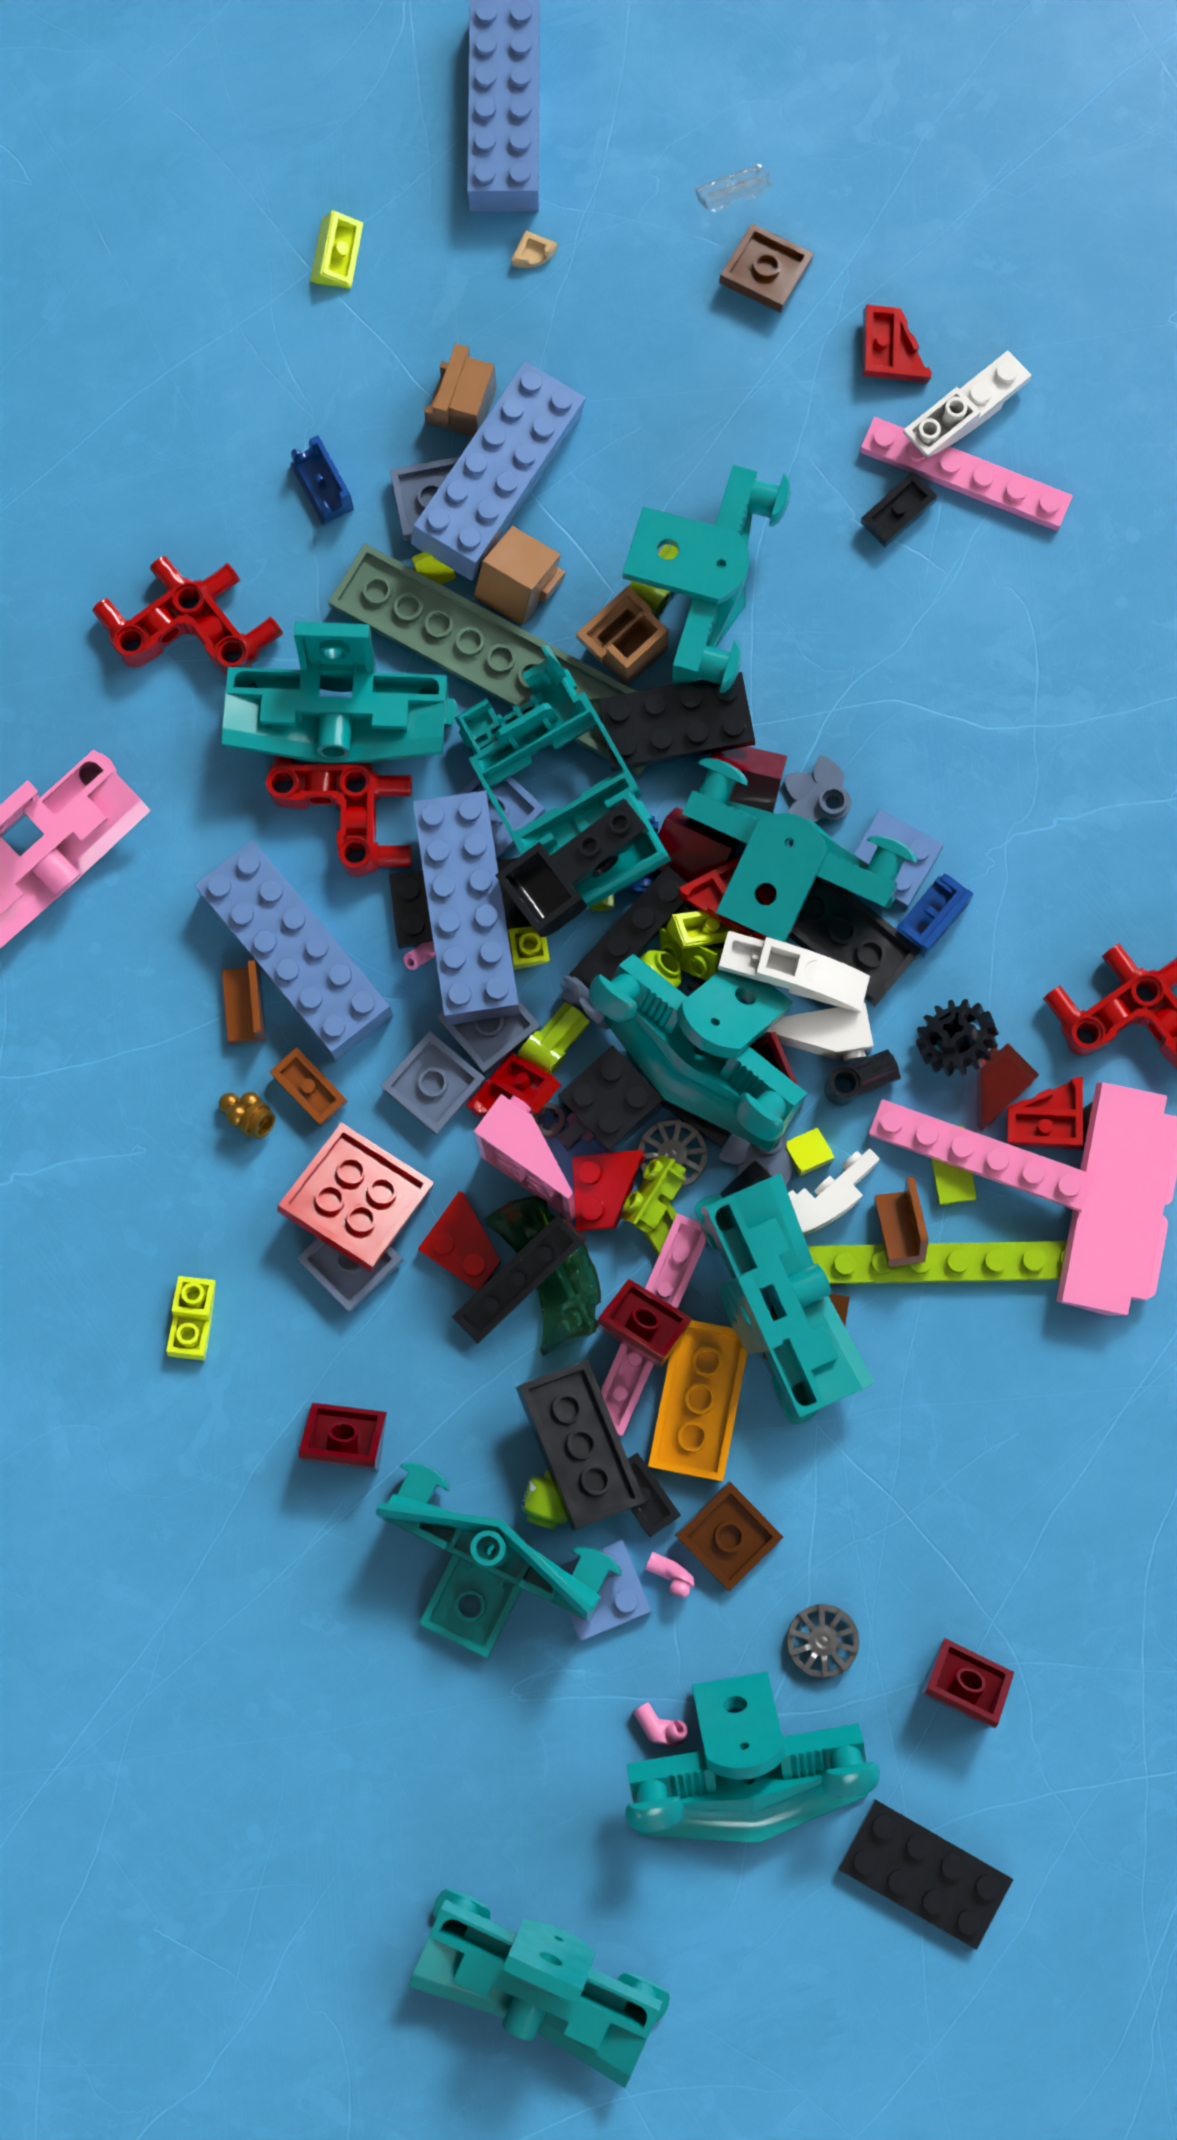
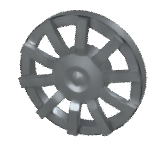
M665 1120L650 1127L642 1136L638 1150L644 1151L646 1142L658 1149V1152L645 1153V1160L657 1159L660 1154L674 1159V1162L682 1167L687 1165L696 1170L690 1178L685 1179L679 1189L693 1184L703 1173L707 1162V1147L700 1132L692 1127V1125L680 1120ZM665 1127H675L673 1139L668 1138ZM681 1128L691 1133L682 1142L679 1141ZM658 1130L664 1141L662 1144L650 1138ZM694 1138L697 1139L701 1147L686 1149V1146ZM701 1154L700 1164L697 1165L688 1160L687 1156ZM645 1162L643 1164L640 1163L639 1166L642 1173H644L647 1167Z
M819 1604L802 1610L793 1619L787 1632V1648L792 1661L801 1671L814 1677L828 1678L841 1674L853 1663L859 1649V1634L855 1623L847 1613L832 1605ZM824 1610L836 1613L829 1626H825ZM814 1611L819 1613V1626L817 1627L807 1617L808 1614ZM843 1618L850 1628L836 1633L834 1629L840 1619ZM801 1620L811 1630L809 1634L795 1630ZM852 1633L853 1646L839 1642L838 1638ZM793 1636L807 1639V1644L794 1649ZM837 1648L851 1652L845 1663L835 1652ZM810 1649L812 1654L806 1664H803L797 1654ZM831 1655L840 1667L828 1671L827 1656ZM817 1656L821 1657L822 1672L810 1669Z

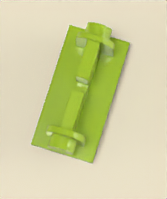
M664 928L659 930L660 951L671 953L680 963L681 970L704 981H708L720 971L718 970V965L723 948L720 949L711 944L705 947L698 946L682 949L668 933V930Z
M659 1154L657 1159H653L645 1168L643 1173L644 1180L638 1190L633 1191L626 1199L623 1206L625 1211L620 1218L635 1224L636 1228L646 1234L649 1233L651 1228L655 1229L668 1206L657 1199L662 1194L669 1200H673L686 1179L683 1176L686 1169L675 1163L674 1159Z

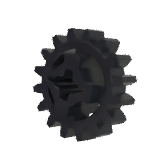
M964 999L960 1006H955L953 1000H949L947 1009L943 1010L937 1005L934 1007L936 1012L934 1017L930 1015L923 1017L927 1026L917 1028L920 1038L916 1040V1044L924 1063H930L933 1071L936 1073L943 1068L946 1075L951 1076L954 1069H959L961 1075L964 1076L969 1066L979 1070L980 1065L978 1061L981 1058L990 1061L991 1055L988 1049H994L998 1046L995 1036L999 1035L992 1015L989 1011L984 1012L980 1003H976L971 1008L968 999ZM975 1024L980 1027V1030L976 1029ZM935 1045H938L940 1051H943V1053L935 1049Z

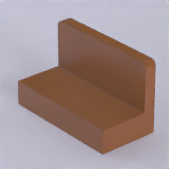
M256 960L248 961V967L222 970L227 1041L229 1045L266 1041L261 972Z
M914 1176L906 1177L904 1192L874 1196V1207L888 1267L924 1263L926 1260L928 1235Z

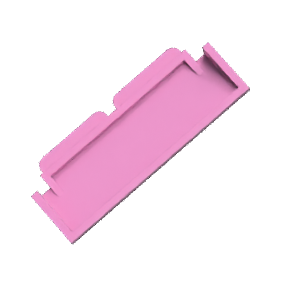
M1104 1082L1096 1083L1080 1169L1095 1175V1179L1082 1213L1076 1210L1072 1212L1056 1302L1105 1316L1128 1315L1131 1299L1136 1301L1148 1300V1298L1155 1295L1168 1228V1221L1163 1216L1165 1204H1169L1173 1199L1177 1177V1116L1164 1114L1167 1100L1166 1095Z

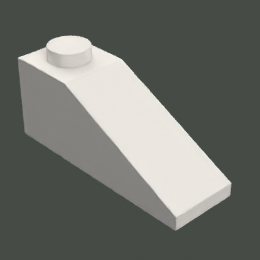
M865 1002L862 1005L861 1012L836 1007L784 1016L759 1037L763 1038L769 1033L776 1032L780 1044L831 1059L844 1058L846 1063L865 1059L866 1054L871 1053L874 1046Z

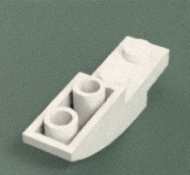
M1007 350L962 388H954L907 426L903 433L926 458L937 454L962 439L1001 410L1003 403L1030 382L1032 375Z
M731 931L727 933L718 965V970L789 989L788 993L856 1012H861L870 978L869 975L853 967L810 950L768 937L764 941Z
M870 1148L863 1155L856 1151L842 1164L845 1171L836 1180L831 1176L825 1179L814 1190L818 1195L816 1198L805 1188L798 1194L793 1190L788 1193L804 1237L837 1220L861 1201L863 1195L855 1185L872 1171L880 1160Z

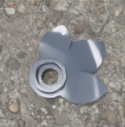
M820 755L815 763L813 774H787L785 776V786L790 797L796 801L787 813L811 819L815 823L821 819L827 821L843 819L849 813L851 798L849 793L842 788L844 775L840 767L831 759ZM830 799H835L838 801L839 807L830 809L826 806V802Z
M564 975L562 977L563 982L560 984L563 990L560 994L562 1000L573 1005L576 1009H581L599 1027L608 1030L609 1026L603 1020L604 1014L593 1009L589 1004L591 1001L589 989L576 977L572 978Z
M783 1133L770 1152L734 1135L726 1142L720 1153V1161L739 1165L738 1175L754 1161H757L771 1176L781 1173L785 1186L793 1174V1160L785 1150L787 1143L785 1133Z

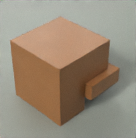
M455 343L449 363L442 361L440 364L441 377L431 406L426 405L425 422L426 424L474 437L488 416L497 390L495 365L470 358L469 347Z
M511 526L482 561L474 598L523 626L537 609L539 600L546 603L563 582L566 572L558 568L561 554L516 527Z
M629 586L622 590L576 633V639L627 687L668 650L669 629L653 615V609Z

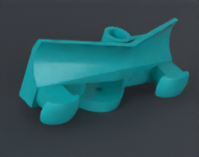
M733 465L715 526L648 507H642L622 572V578L693 597L673 663L672 685L696 682L699 678L721 684L720 693H725L734 684L741 665L739 643L734 640L731 652L717 649L716 647L746 606L745 581L749 571L748 544L752 513L770 518L769 527L775 526L780 522L788 507L791 494L790 481L786 474H783L780 485L758 480L757 471ZM670 544L677 548L678 554L675 558L666 560L661 558L657 551L662 545Z
M295 622L294 639L301 670L228 667L221 744L223 747L321 764H359L443 755L444 728L452 726L455 722L454 717L458 713L455 699L448 698L447 675L378 673L369 624ZM320 689L334 692H352V698L320 697Z
M705 758L698 762V764L707 767L708 771L698 792L692 790L682 814L747 844L716 913L769 938L786 943L816 876L883 907L891 908L896 899L894 894L898 883L895 881L905 860L908 859L917 863L915 853L907 845L888 836H870L866 840L878 846L868 864L837 844L811 819H805L791 813L775 814L729 801L737 782L747 786L748 780L745 775L735 766L719 759ZM764 883L773 885L777 892L775 901L770 905H762L756 898L758 887Z
M632 954L618 966L611 981L601 974L592 980L589 989L591 1002L604 1014L603 1020L664 1100L769 1152L774 1148L808 1093L749 1046L789 1012L794 1003L769 983L721 970L687 997L635 954ZM736 997L744 999L749 1005L741 1003Z
M781 1173L725 1198H722L719 1194L705 1196L694 1206V1211L710 1247L713 1250L720 1251L731 1276V1279L718 1284L727 1316L749 1355L765 1352L775 1374L771 1383L788 1421L791 1424L807 1422L816 1415L817 1410L875 1384L829 1298L832 1291L825 1272L819 1264H814ZM764 1287L779 1318L773 1321L760 1292V1289Z
M405 1462L399 1466L408 1471V1474L398 1494H393L387 1503L380 1502L376 1510L378 1517L453 1554L419 1625L488 1659L522 1589L591 1622L602 1599L598 1595L609 1571L622 1576L619 1564L612 1557L600 1550L586 1546H577L570 1550L580 1556L572 1575H570L527 1545L523 1538L502 1519L460 1514L429 1505L437 1487L450 1492V1485L447 1479L438 1471L421 1463ZM468 1595H475L481 1601L479 1614L472 1618L465 1617L460 1610L461 1601Z
M768 1671L692 1684V1690L704 1750L628 1763L627 1770L633 1804H628L626 1807L625 1818L630 1827L638 1831L639 1836L761 1843L868 1796V1793L878 1785L880 1770L875 1762L866 1763L864 1741L859 1723L782 1737ZM733 1708H743V1709H744L743 1711L738 1712V1713H730V1712H728L729 1710H731V1709H733Z
M447 1888L443 1890L434 1903L433 1916L436 1918V1921L407 1986L503 2017L502 2026L509 2034L527 2041L534 2040L536 2034H539L625 2088L655 2021L660 2020L668 2010L670 2002L669 1992L657 1983L634 1973L625 1972L616 1980L607 1974L594 1970L591 1966L596 1954L595 1951L581 1939L562 1928L542 1921L523 1919L519 1931L516 1933L509 1928H504L502 1925L489 1921L491 1916L490 1908L481 1901L454 1889Z

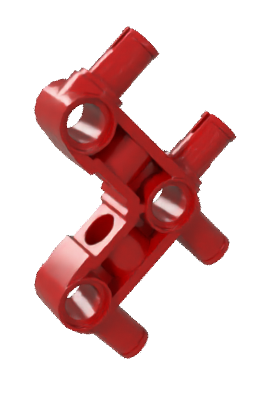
M162 556L153 562L150 570L166 589L167 593L127 621L108 598L98 602L92 609L94 615L108 631L109 643L120 655L122 661L131 667L145 665L162 654L163 648L180 635H188L190 633L191 636H197L204 645L210 660L227 676L228 667L251 668L252 664L258 660L259 652L283 635L281 628L271 616L246 635L244 633L240 634L217 606L215 599L240 582L239 576L228 563L204 581L200 579L193 581L189 578H183L166 556ZM187 600H199L195 607L191 609L183 608V604ZM132 641L141 642L137 650H125L128 643ZM232 652L242 654V657L234 663L225 661L226 657Z
M274 755V763L270 764L268 768L266 786L271 799L276 805L293 809H308L309 805H335L336 809L340 810V830L337 831V847L342 867L347 874L354 877H362L368 873L379 871V867H412L411 845H379L376 842V801H379L380 797H412L411 774L379 775V772L373 770L370 763L295 764V759ZM282 781L293 783V787L287 793H278L275 791L276 786ZM353 781H364L366 786L362 791L355 793L348 790V786ZM361 850L365 852V858L359 863L349 862L347 857L352 851Z
M1118 943L1102 955L1103 960L1121 981L1120 987L1086 1012L1084 1010L1080 1011L1061 985L1044 996L1043 1000L1062 1023L1060 1027L1062 1029L1061 1032L1066 1038L1069 1050L1074 1054L1088 1056L1111 1043L1117 1036V1033L1131 1023L1135 1025L1139 1023L1140 1026H1146L1160 1044V1052L1177 1069V998L1171 992V988L1177 985V958L1158 971L1155 969L1147 971L1143 967L1139 969L1121 944ZM1136 988H1148L1153 995V1000H1141L1136 994ZM1077 1030H1089L1094 1036V1043H1082L1077 1037Z

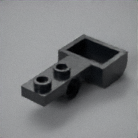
M625 799L552 855L548 853L541 842H538L495 876L539 936L546 937L561 929L588 907L575 887L590 876L597 877L610 870L617 863L620 853L650 831Z

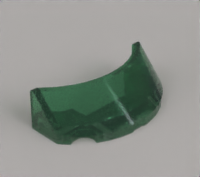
M536 1195L511 1200L484 1218L487 1226L497 1232L518 1253L555 1216L549 1212L547 1202ZM583 1243L536 1288L543 1315V1339L540 1348L542 1356L575 1343L596 1332L597 1320L595 1319L596 1305L601 1303V1290L595 1265L592 1263L588 1249Z

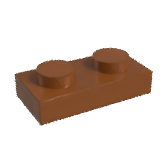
M297 1047L270 1071L275 1080L320 1127L348 1103L347 1099Z

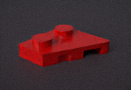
M867 304L863 310L862 376L928 383L932 378V372L929 367L925 368L917 352L920 347L915 336L908 330V322L902 309Z
M741 856L679 887L678 893L681 899L735 932L746 936L756 933V931L716 913ZM759 886L756 891L758 902L762 905H770L771 902Z
M511 1052L467 1103L466 1107L475 1116H485L502 1094L509 1100L512 1096H516L531 1108L530 1114L538 1113L561 1084L551 1074Z
M1075 1077L1069 1083L1053 1090L1051 1088L1038 1093L1032 1099H1024L1009 1105L1006 1110V1144L1015 1147L1081 1150L1083 1146V1077Z
M632 1150L572 1157L576 1229L579 1232L617 1229L620 1217L623 1214V1205L633 1190L634 1184L632 1183L640 1163L643 1164L646 1158L645 1151Z
M459 1190L418 1247V1251L478 1292L489 1281L501 1264V1261L466 1196Z

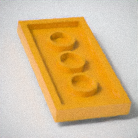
M692 1320L669 1356L648 1468L723 1482L748 1353L733 1328Z

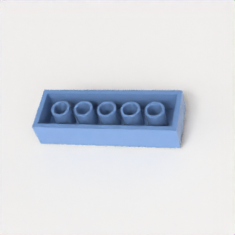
M469 0L467 184L469 210L539 211V0Z
M524 361L414 524L411 545L431 554L436 560L473 580L481 568L482 561L498 543L581 418L586 397Z
M486 790L413 801L446 1024L453 1025L519 1015L520 1010L501 886L495 876L498 873Z
M253 840L195 884L202 899L252 960H256L261 971L335 1061L393 1016L390 1005Z

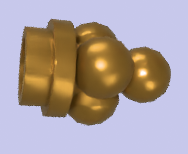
M247 1092L240 1098L234 1093H226L220 1097L218 1102L219 1109L226 1114V1120L230 1125L238 1127L247 1137L261 1139L272 1130L275 1123V1115L267 1104L261 1102V1098L256 1093Z

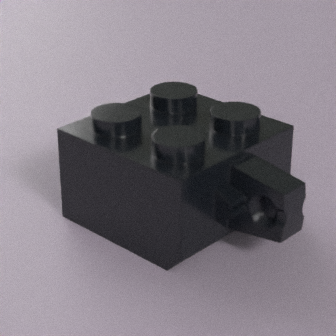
M612 1045L558 1094V1102L570 1114L565 1119L570 1126L557 1139L567 1151L584 1139L587 1144L595 1140L606 1153H613L663 1108L664 1099Z

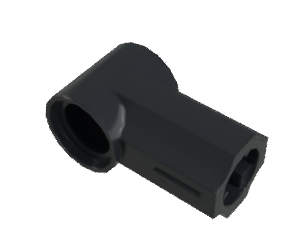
M888 1049L853 1064L838 1066L832 1071L825 1083V1096L835 1105H848L855 1098L900 1080L899 1066ZM838 1078L848 1080L852 1086V1091L849 1093L838 1091L834 1085V1080Z

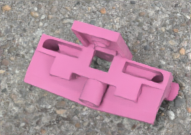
M94 749L42 797L39 798L37 789L27 780L0 805V949L67 891L151 811L120 778L112 761ZM27 816L44 835L25 853L19 856L2 837L21 819Z

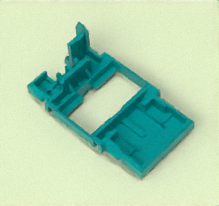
M546 645L541 649L547 659L522 674L524 680L534 693L529 697L531 701L521 707L517 704L512 707L514 711L502 717L501 714H496L492 705L485 699L454 718L460 727L459 734L469 751L472 750L475 754L469 758V761L521 855L538 842H541L548 853L552 855L625 799L650 832L620 853L617 863L610 870L597 877L590 876L575 887L588 905L586 908L588 909L668 863L671 859L650 823L652 818L642 800H637L643 795L641 790L637 786L584 691L577 694L575 689L578 687L568 669H563L549 645ZM599 726L622 769L580 793V798L559 809L556 807L514 831L491 788L532 765L533 761L530 756L552 744L554 749L557 750Z

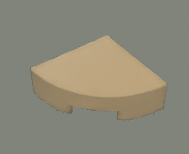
M525 230L511 259V264L518 268H533L542 265L552 258L558 249V245L556 242Z

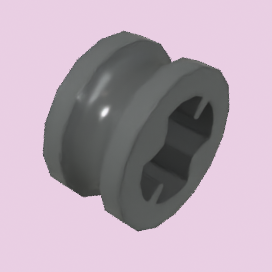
M548 1102L538 1113H533L532 1116L544 1138H554L564 1130L565 1116L558 1105ZM548 1111L554 1112V1118L559 1117V1123H553L550 1130L543 1129V1123L538 1124V1119L544 1118Z

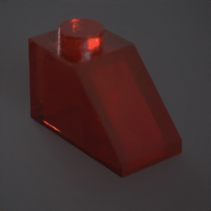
M1009 1043L1000 1051L998 1048L989 1050L991 1055L990 1061L982 1058L979 1061L983 1065L977 1074V1128L981 1132L1024 1093L1039 1076Z

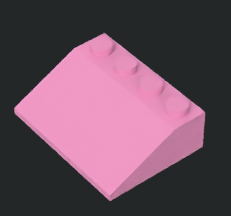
M501 1094L474 1130L481 1158L556 1212H561L572 1222L576 1216L573 1192L533 1116L529 1113L531 1108L516 1096H512L509 1100Z

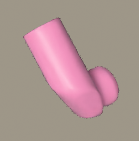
M433 941L421 943L406 953L403 957L406 967L410 970H416L434 958Z
M655 1552L651 1553L645 1570L672 1581L669 1591L674 1596L679 1598L688 1597L690 1588H694V1577L677 1562Z
M649 1702L633 1711L641 1728L652 1743L676 1746L681 1744L688 1735V1728L684 1722L680 1720L658 1719Z

